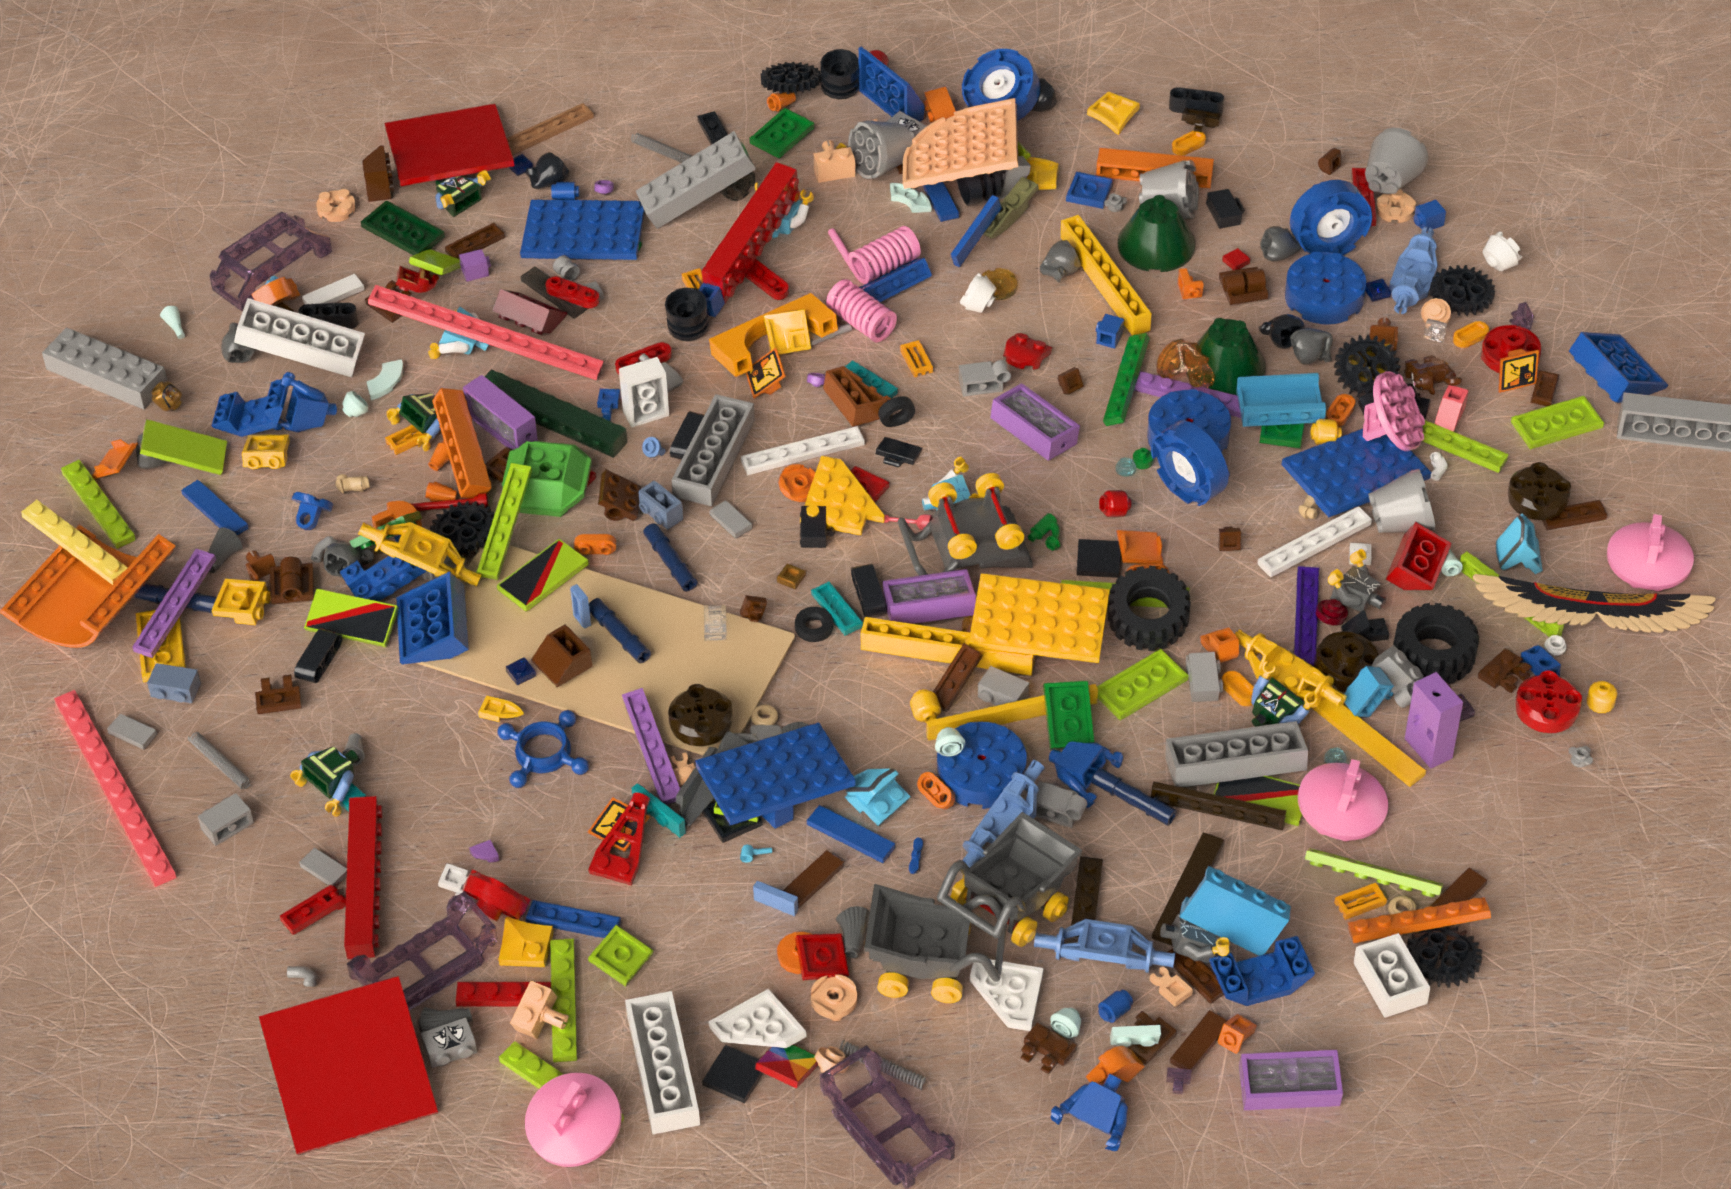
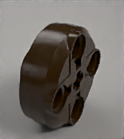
M1535 462L1531 466L1522 468L1513 474L1508 486V500L1517 513H1523L1527 518L1534 520L1552 519L1559 516L1565 510L1569 502L1571 483L1562 474L1549 468L1545 463Z
M1340 631L1329 634L1321 641L1317 648L1313 665L1324 675L1332 676L1334 678L1333 685L1337 690L1345 693L1347 687L1354 682L1359 672L1365 666H1372L1379 654L1376 647L1365 637L1353 632Z
M693 684L686 691L677 695L671 702L668 710L670 728L675 737L685 744L691 746L715 744L721 741L725 733L731 729L733 722L732 702L718 690L707 688L701 684Z

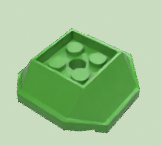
M526 441L519 448L509 452L502 488L504 487L511 463L531 466L532 468L520 513L562 517L568 512V509L585 497L592 460L576 445Z

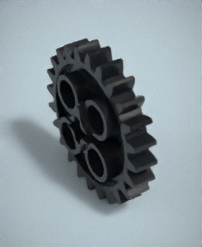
M795 62L778 63L777 66L771 65V68L766 67V70H762L761 85H763V88L773 90V92L779 91V94L783 92L797 94L799 91L804 93V90L811 91V88L815 89L821 83L820 71H818V68H814V65L809 66L808 63L802 65V62L795 64Z
M1459 265L1456 266V269L1449 266L1448 271L1442 268L1441 273L1436 272V277H1432L1430 296H1433L1432 299L1437 298L1447 302L1450 306L1451 314L1455 311L1458 316L1461 315V312L1466 316L1469 315V312L1476 315L1477 310L1483 313L1484 308L1488 309L1489 304L1493 303L1495 285H1492V279H1488V274L1482 275V270L1475 272V267L1469 270L1467 265L1463 269Z
M1367 334L1366 339L1363 340L1362 336L1359 335L1357 341L1352 337L1350 344L1344 342L1343 348H1339V354H1336L1335 357L1337 362L1334 363V368L1337 370H1335L1334 375L1340 376L1337 382H1344L1343 389L1349 387V394L1356 391L1358 398L1361 393L1365 395L1373 392V378L1376 379L1381 374L1376 369L1382 368L1385 372L1390 371L1400 374L1398 371H1400L1401 366L1397 365L1400 358H1394L1397 351H1390L1392 345L1385 346V339L1378 342V336L1370 340V336ZM1366 352H1373L1376 356H1369ZM1349 360H1355L1358 364L1352 365L1349 363ZM1359 377H1365L1368 381L1362 382Z
M466 501L465 505H461L458 502L457 507L450 505V510L442 509L443 514H436L437 519L432 520L433 525L430 526V531L450 539L460 556L465 552L470 556L471 551L478 553L479 547L484 549L495 513L494 511L491 512L490 507L485 508L484 503L478 506L477 501L472 505H469V501Z
M1445 926V928L1440 927L1419 931V934L1413 933L1412 939H1408L1406 947L1424 978L1428 979V985L1437 982V986L1440 987L1442 983H1445L1450 988L1451 983L1454 982L1456 986H1460V980L1468 983L1469 977L1474 979L1475 972L1479 973L1482 962V949H1479V942H1474V936L1466 937L1467 931L1465 930L1460 933L1457 926L1453 930L1450 929V926Z

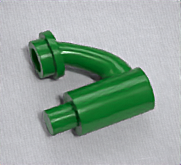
M1047 513L1030 529L1031 533L1027 536L1031 542H1034L1036 539L1040 540L1051 530L1052 535L1047 537L1045 545L1051 551L1059 549L1060 528L1055 516Z

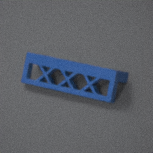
M918 258L859 288L874 297L875 300L882 302L931 277L932 274L925 258Z

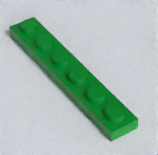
M1147 333L1136 334L1128 338L1103 418L1106 426L1124 423L1150 340Z

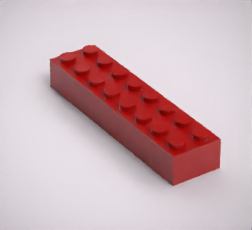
M778 162L774 164L702 269L703 283L720 287L725 303L729 298L733 297L736 287L743 282L746 272L752 269L755 259L762 254L765 244L771 241L774 231L779 229L784 216L789 214L793 203L798 201L800 191L798 190L799 178H797V169Z

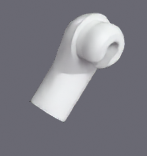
M1433 452L1430 455L1431 464L1434 467L1431 478L1434 481H1438L1447 470L1448 465L1440 452Z

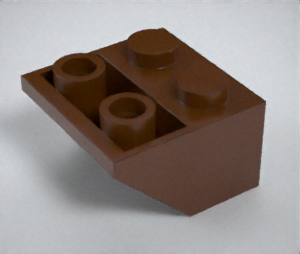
M380 145L362 160L368 202L391 199V191H394L393 179L389 180V178H393L391 166L387 165L390 164L389 152L385 153L384 145Z
M566 624L547 634L531 659L534 665L556 688L592 667L591 650Z

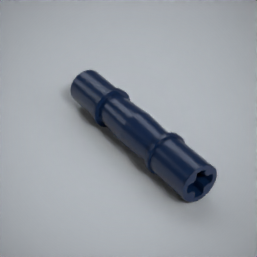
M656 523L646 526L643 534L652 545V549L659 554L664 564L671 571V576L676 579L683 591L687 592L694 589L698 582L689 570L688 565L683 563L676 550L670 544L669 538L664 535Z
M145 583L135 594V598L160 604L170 588H164L163 585ZM197 592L192 596L185 608L212 613L217 597Z
M600 598L593 599L589 603L590 614L602 627L608 630L622 645V648L639 664L646 662L651 656V651L642 643L637 635L633 634L616 617L615 612Z
M1099 768L1093 775L1092 784L1110 793L1111 796L1115 795L1129 805L1146 812L1147 816H1151L1167 826L1175 819L1176 809L1159 801L1158 798H1152L1138 788L1123 782L1122 778H1118L1102 768Z

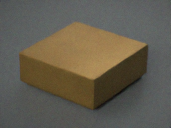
M786 564L777 576V583L796 590L806 576L805 570Z

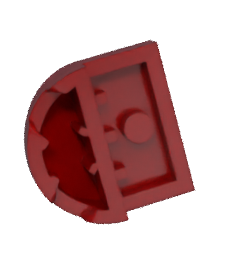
M400 266L397 272L396 285L404 291L411 290L417 293H424L437 285L439 276H432L430 271L420 268L419 272Z
M1017 333L1006 341L1003 357H1006V362L1013 367L1024 369L1025 366H1032V369L1035 370L1040 368L1043 359L1051 355L1052 347L1046 345L1043 341L1033 340L1026 334Z

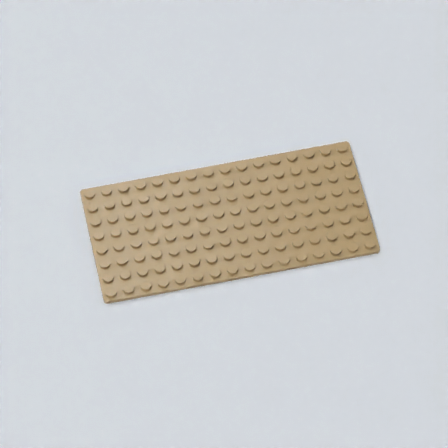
M509 545L498 580L480 577L476 587L459 580L464 584L469 650L451 659L417 663L563 711L571 710L576 715L631 733H635L626 710L622 694L643 688L663 743L704 755L709 747H716L718 749L721 741L709 746H691L677 739L670 728L668 717L669 706L673 699L693 684H701L707 688L718 690L732 702L733 722L730 732L743 733L751 719L752 711L760 703L795 640V635L779 628L759 622H751L749 619L585 568L526 612L499 592L497 585L538 554ZM479 549L467 569L477 572L484 549ZM577 584L588 597L589 603L595 598H600L615 612L616 617L633 634L637 635L642 643L651 651L649 659L639 664L591 614V626L584 629L573 616L570 587ZM566 624L591 650L592 667L556 688L534 665L531 659L547 634Z

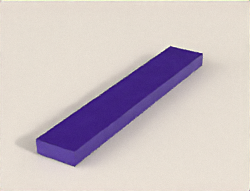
M1298 566L1294 655L1314 667L1313 663L1317 645V616L1315 612L1318 605L1319 568Z

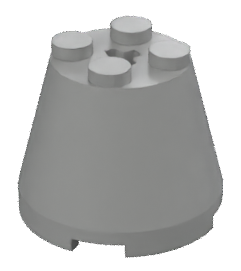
M862 121L857 122L858 124L855 128L850 130L848 147L852 149L857 165L856 171L866 179L877 178L903 164L905 150L913 144L914 133L899 123Z
M1387 128L1380 133L1372 143L1365 171L1370 190L1384 194H1395L1399 189L1418 177L1428 162V153L1423 142L1420 143L1410 135V131L1402 128Z
M1183 160L1140 174V185H1142V193L1139 194L1140 204L1154 198L1155 195H1163L1165 199L1172 201L1178 207L1184 219H1194L1193 210L1198 209L1199 199L1198 182H1196V176L1193 175V172L1196 171L1194 162L1192 160Z
M1420 469L1411 470L1372 493H1368L1370 504L1373 508L1374 521L1379 533L1407 532L1415 522L1430 531L1435 530L1434 516Z

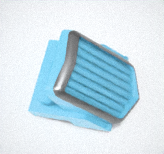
M1522 513L1514 519L1497 539V560L1502 570L1522 562L1526 568L1537 574L1543 571L1539 542L1535 535L1534 524Z
M893 768L867 769L854 776L855 786L845 789L848 793L845 798L859 813L864 811L877 826L891 816L911 796L895 781L899 773Z

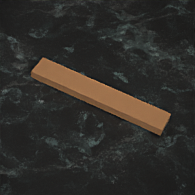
M581 103L508 137L507 141L512 156L594 118L593 112L584 103Z

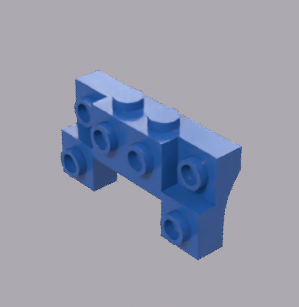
M397 535L394 537L396 542L399 541L401 535ZM388 556L364 571L357 560L341 570L340 574L355 597L379 602L427 571L397 557Z

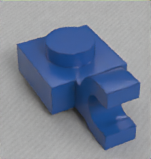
M600 388L597 405L598 408H602V422H611L612 409H618L620 389Z

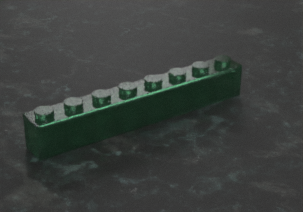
M492 369L485 376V378L535 416V422L540 426L612 458L628 443L626 428L610 422L603 417L594 415L587 410L578 408L569 402L562 401L553 395L544 393L537 388L528 386L519 380L512 379Z

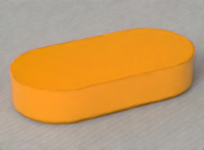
M1191 131L1175 139L1172 142V152L1183 156L1203 147L1206 141L1205 134L1203 132Z
M1481 321L1472 322L1454 332L1453 343L1460 348L1470 347L1485 339L1489 332V326Z
M1228 671L1222 676L1223 689L1238 704L1251 706L1254 686L1239 672Z

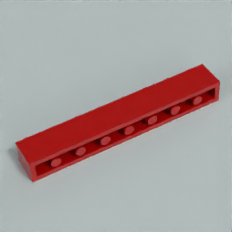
M377 796L349 798L344 939L347 959L374 958L375 948H379L380 945L379 934H376V929H380V917L376 915V910L381 908L380 896H377V892L381 891V880L377 878V873H381L382 870L381 859H378V855H382V843L378 841V837L382 836V823H379V819L383 818V807L378 805Z

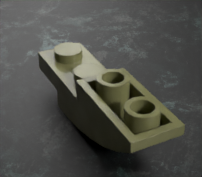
M1022 176L1004 200L1000 201L1001 210L983 235L993 239L1012 226L1028 209L1029 200L1039 189L1038 184Z

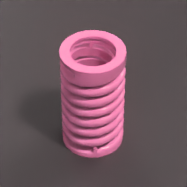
M901 226L893 232L870 242L868 245L849 253L848 261L857 280L862 284H867L897 269L898 266L900 267L904 263L918 258L921 254L918 239L912 230L907 226Z
M849 279L841 280L835 284L827 296V307L866 337H869L873 342L877 343L886 339L895 327L897 321L896 314L856 284H853Z

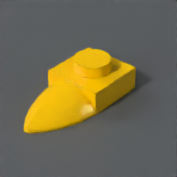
M487 695L478 711L480 718L500 722L501 718H515L524 715V712L516 704Z

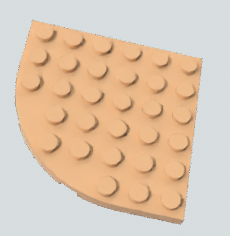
M1015 98L965 108L954 112L955 116L948 119L942 117L925 127L912 139L913 144L905 150L903 157L904 189L917 188L927 184L933 185L943 181H954L958 178L974 177L979 174H990L995 171L1011 170L1018 167L1017 104Z

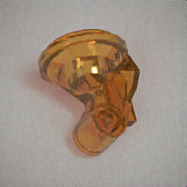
M1182 338L1174 340L1162 350L1158 357L1156 367L1157 374L1161 378H1172L1188 372L1189 382L1193 387H1210L1215 381L1214 373L1207 363L1209 358L1201 353L1200 347L1195 342H1189Z

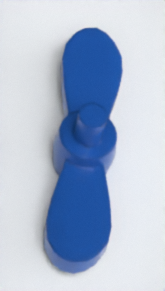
M917 837L913 842L912 859L909 864V872L911 874H915L919 869V861L923 849V840L920 837Z

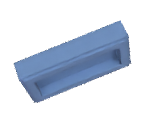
M576 584L570 587L573 616L585 629L591 626L589 602L586 594Z
M756 881L753 886L755 901L792 916L797 914V896Z

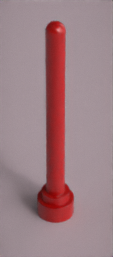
M478 493V496H474V498L411 503V505L417 511L449 509L450 505L457 507L458 502L461 505H465L466 501H469V505H472L477 501L478 506L484 503L486 508L488 507L487 493Z

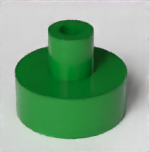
M1146 448L1136 450L1133 453V465L1138 469L1150 468L1153 464L1151 451Z

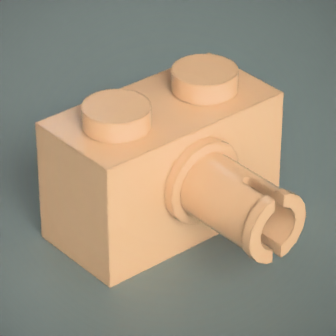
M829 140L830 146H828L827 141L823 142V152L813 153L814 172L818 183L855 177V158L851 147L835 150L834 142Z
M530 981L510 1024L516 1031L537 1039L545 1022L559 1027V1029H564L566 1025L563 1022H568V1015L552 1010L557 999L552 989Z

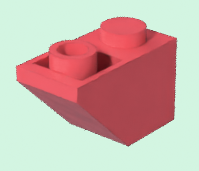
M1448 385L1434 424L1454 432L1466 408L1469 390Z

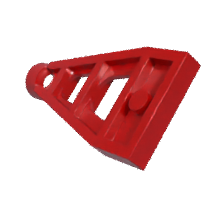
M633 793L629 805L596 849L588 869L589 874L632 886L640 866L646 812L650 802L648 796L642 793ZM627 820L638 823L634 836L621 832ZM618 840L630 842L631 850L628 858L610 854L611 848Z

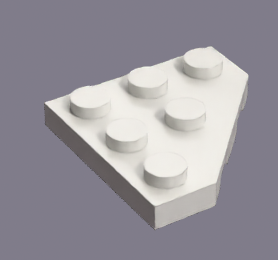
M974 962L971 969L970 982L1005 1025L1009 1028L1027 1031L1032 1029L1044 968L1003 962L1001 979L998 982H994L983 965Z
M769 989L708 1021L709 1028L719 1040L727 1043L787 1048L807 1037L806 1030Z

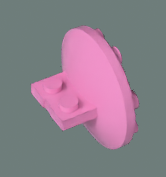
M1390 371L1379 374L1373 386L1374 403L1366 405L1364 409L1363 437L1366 441L1387 434L1399 449L1406 452L1418 448L1421 441L1424 440L1422 425L1425 424V419L1419 412L1414 398V389L1411 386H1407L1401 374H1395Z
M1653 514L1651 523L1640 522L1622 527L1614 533L1608 543L1607 560L1611 569L1619 578L1630 584L1633 588L1657 592L1669 589L1682 583L1692 570L1694 555L1690 544L1677 531L1661 524L1662 515Z
M1351 759L1350 764H1324L1314 768L1303 778L1298 791V805L1306 821L1318 833L1342 841L1358 840L1372 835L1384 823L1388 812L1386 792L1374 776L1359 768L1360 761Z
M586 1073L564 1074L544 1084L530 1101L525 1117L527 1138L537 1154L552 1164L564 1167L584 1165L599 1158L614 1143L621 1126V1107L614 1091L600 1078Z

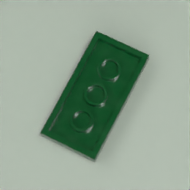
M387 200L360 221L362 228L411 255L429 250L445 238V233L441 229Z

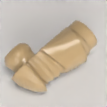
M340 474L335 482L337 489L343 494L346 491L363 492L370 488L368 476L347 478V475Z
M1308 495L1304 504L1299 506V513L1306 520L1308 518L1315 519L1318 515V505L1313 497Z

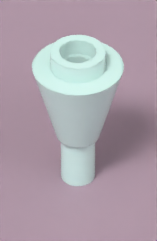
M177 306L165 307L160 313V317L175 331L178 339L184 338L185 333L181 327L179 308Z
M1449 549L1441 571L1445 576H1455L1461 572L1462 564L1451 552V549Z

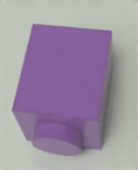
M482 249L459 255L461 270L466 282L489 276L490 260L488 256L484 255Z

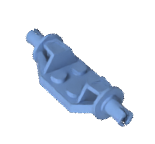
M1424 227L1421 234L1414 235L1409 242V246L1398 258L1389 285L1392 298L1396 302L1394 310L1398 314L1401 308V314H1405L1407 307L1414 306L1419 300L1428 298L1432 277H1435L1437 272L1435 254L1437 244L1432 238L1434 230L1430 227L1428 233H1426L1427 227Z
M1032 760L1024 774L1017 772L1012 774V780L1003 789V792L976 827L969 841H964L962 846L968 853L963 858V861L969 868L985 857L982 846L986 842L992 844L1021 812H1024L1033 819L1036 817L1039 788L1034 782L1045 769L1040 762ZM1023 790L1028 792L1026 801L1020 796Z
M1084 919L1065 929L1060 927L1057 936L1036 932L1034 947L1055 950L1056 960H1060V957L1074 961H1080V958L1125 964L1127 969L1145 970V973H1149L1150 966L1152 967L1153 964L1174 967L1175 953L1155 951L1153 941H1148L1130 925ZM1079 935L1078 943L1064 944V939ZM1133 943L1146 951L1145 956L1132 951Z

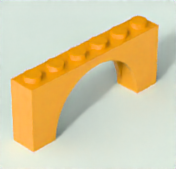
M812 293L763 314L770 315L805 309L809 332L822 338L838 331L836 314ZM763 315L709 339L711 355L735 377L753 369L751 355L748 350L756 340L767 334Z

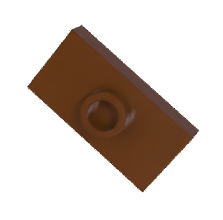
M1539 370L1530 403L1550 406L1559 380V374Z

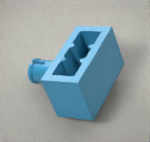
M1365 666L1359 672L1354 682L1347 687L1344 693L1347 696L1345 704L1354 716L1370 717L1383 699H1391L1390 696H1393L1391 689L1394 685L1381 668Z

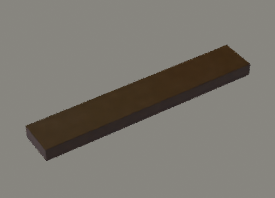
M1153 781L1151 797H1156L1167 805L1277 830L1284 829L1285 810Z
M1202 833L1152 933V939L1173 946L1172 939L1161 937V927L1164 923L1173 924L1176 916L1180 914L1183 900L1186 897L1190 898L1205 877L1207 867H1213L1224 845V839Z

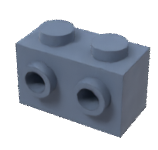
M655 480L639 490V507L641 511L650 515L658 525H662L669 530L683 520L682 502Z
M156 663L147 684L151 697L174 700L181 703H193L201 682L198 670Z

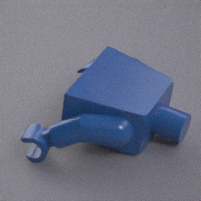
M286 372L283 375L281 384L283 386L291 385L293 389L285 417L286 421L280 418L277 427L273 428L274 430L285 428V430L299 433L308 429L322 427L326 415H336V404L328 403L325 394L321 390L311 387L300 380H295V375L291 372Z
M1073 741L1068 742L1062 752L1052 750L1049 755V762L1055 764L1057 777L1087 801L1086 808L1091 807L1095 803L1093 801L1097 798L1095 794L1086 792L1095 772L1105 765L1106 759L1116 768H1120L1123 760L1122 753L1114 752L1112 754L1109 749L1099 743Z
M1109 1074L1103 1086L1093 1081L1090 1084L1081 1086L1060 1104V1108L1058 1106L1052 1108L1051 1120L1059 1125L1063 1115L1070 1113L1073 1117L1111 1135L1106 1142L1107 1147L1105 1149L1118 1151L1126 1128L1128 1113L1125 1098L1116 1093L1122 1080Z

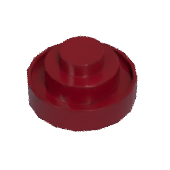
M1336 599L1320 601L1315 612L1320 621L1333 626L1342 625L1346 622L1348 616L1347 608Z

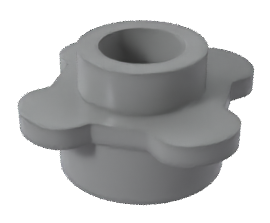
M1114 193L1110 194L1109 199L1104 201V205L1112 212L1121 211L1123 204L1127 203L1125 197Z
M1589 747L1569 748L1568 752L1571 754V763L1574 766L1585 767L1592 764L1593 758L1590 757L1591 749Z

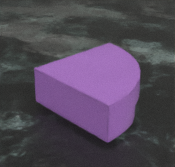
M491 840L469 847L471 855L476 859L488 860V862L499 861V855Z

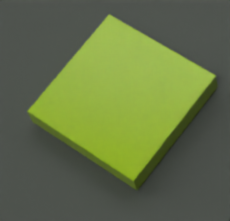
M431 249L409 258L411 265L439 275H444L461 268L460 259Z
M615 925L591 953L588 961L626 987L653 955L654 950Z

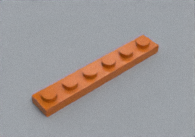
M1485 897L1473 898L1471 900L1451 902L1445 905L1430 906L1413 911L1359 919L1348 922V930L1353 943L1385 938L1398 933L1402 935L1491 918V913Z

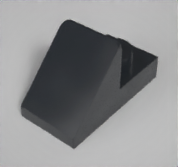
M1365 610L1341 626L1342 631L1359 634L1370 642L1389 640V631L1385 619L1368 620Z

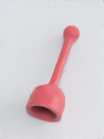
M923 514L917 520H905L907 523L916 524L922 530L933 517L932 515ZM884 515V523L889 521L897 522L899 519Z

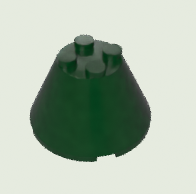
M1155 195L1154 198L1140 204L1139 208L1120 231L1117 239V248L1121 257L1131 266L1148 272L1149 269L1161 270V272L1178 269L1189 262L1195 252V238L1178 207L1172 201L1165 199L1163 195Z
M1216 318L1214 323L1189 350L1185 359L1187 377L1189 380L1192 379L1197 386L1236 396L1238 377L1265 376V359L1248 331L1246 323L1241 320Z

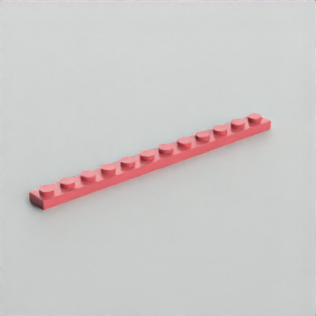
M375 285L368 298V304L594 380H597L603 367L604 361L378 285Z
M73 690L54 698L60 713L154 886L157 887L175 879L176 874L76 691Z

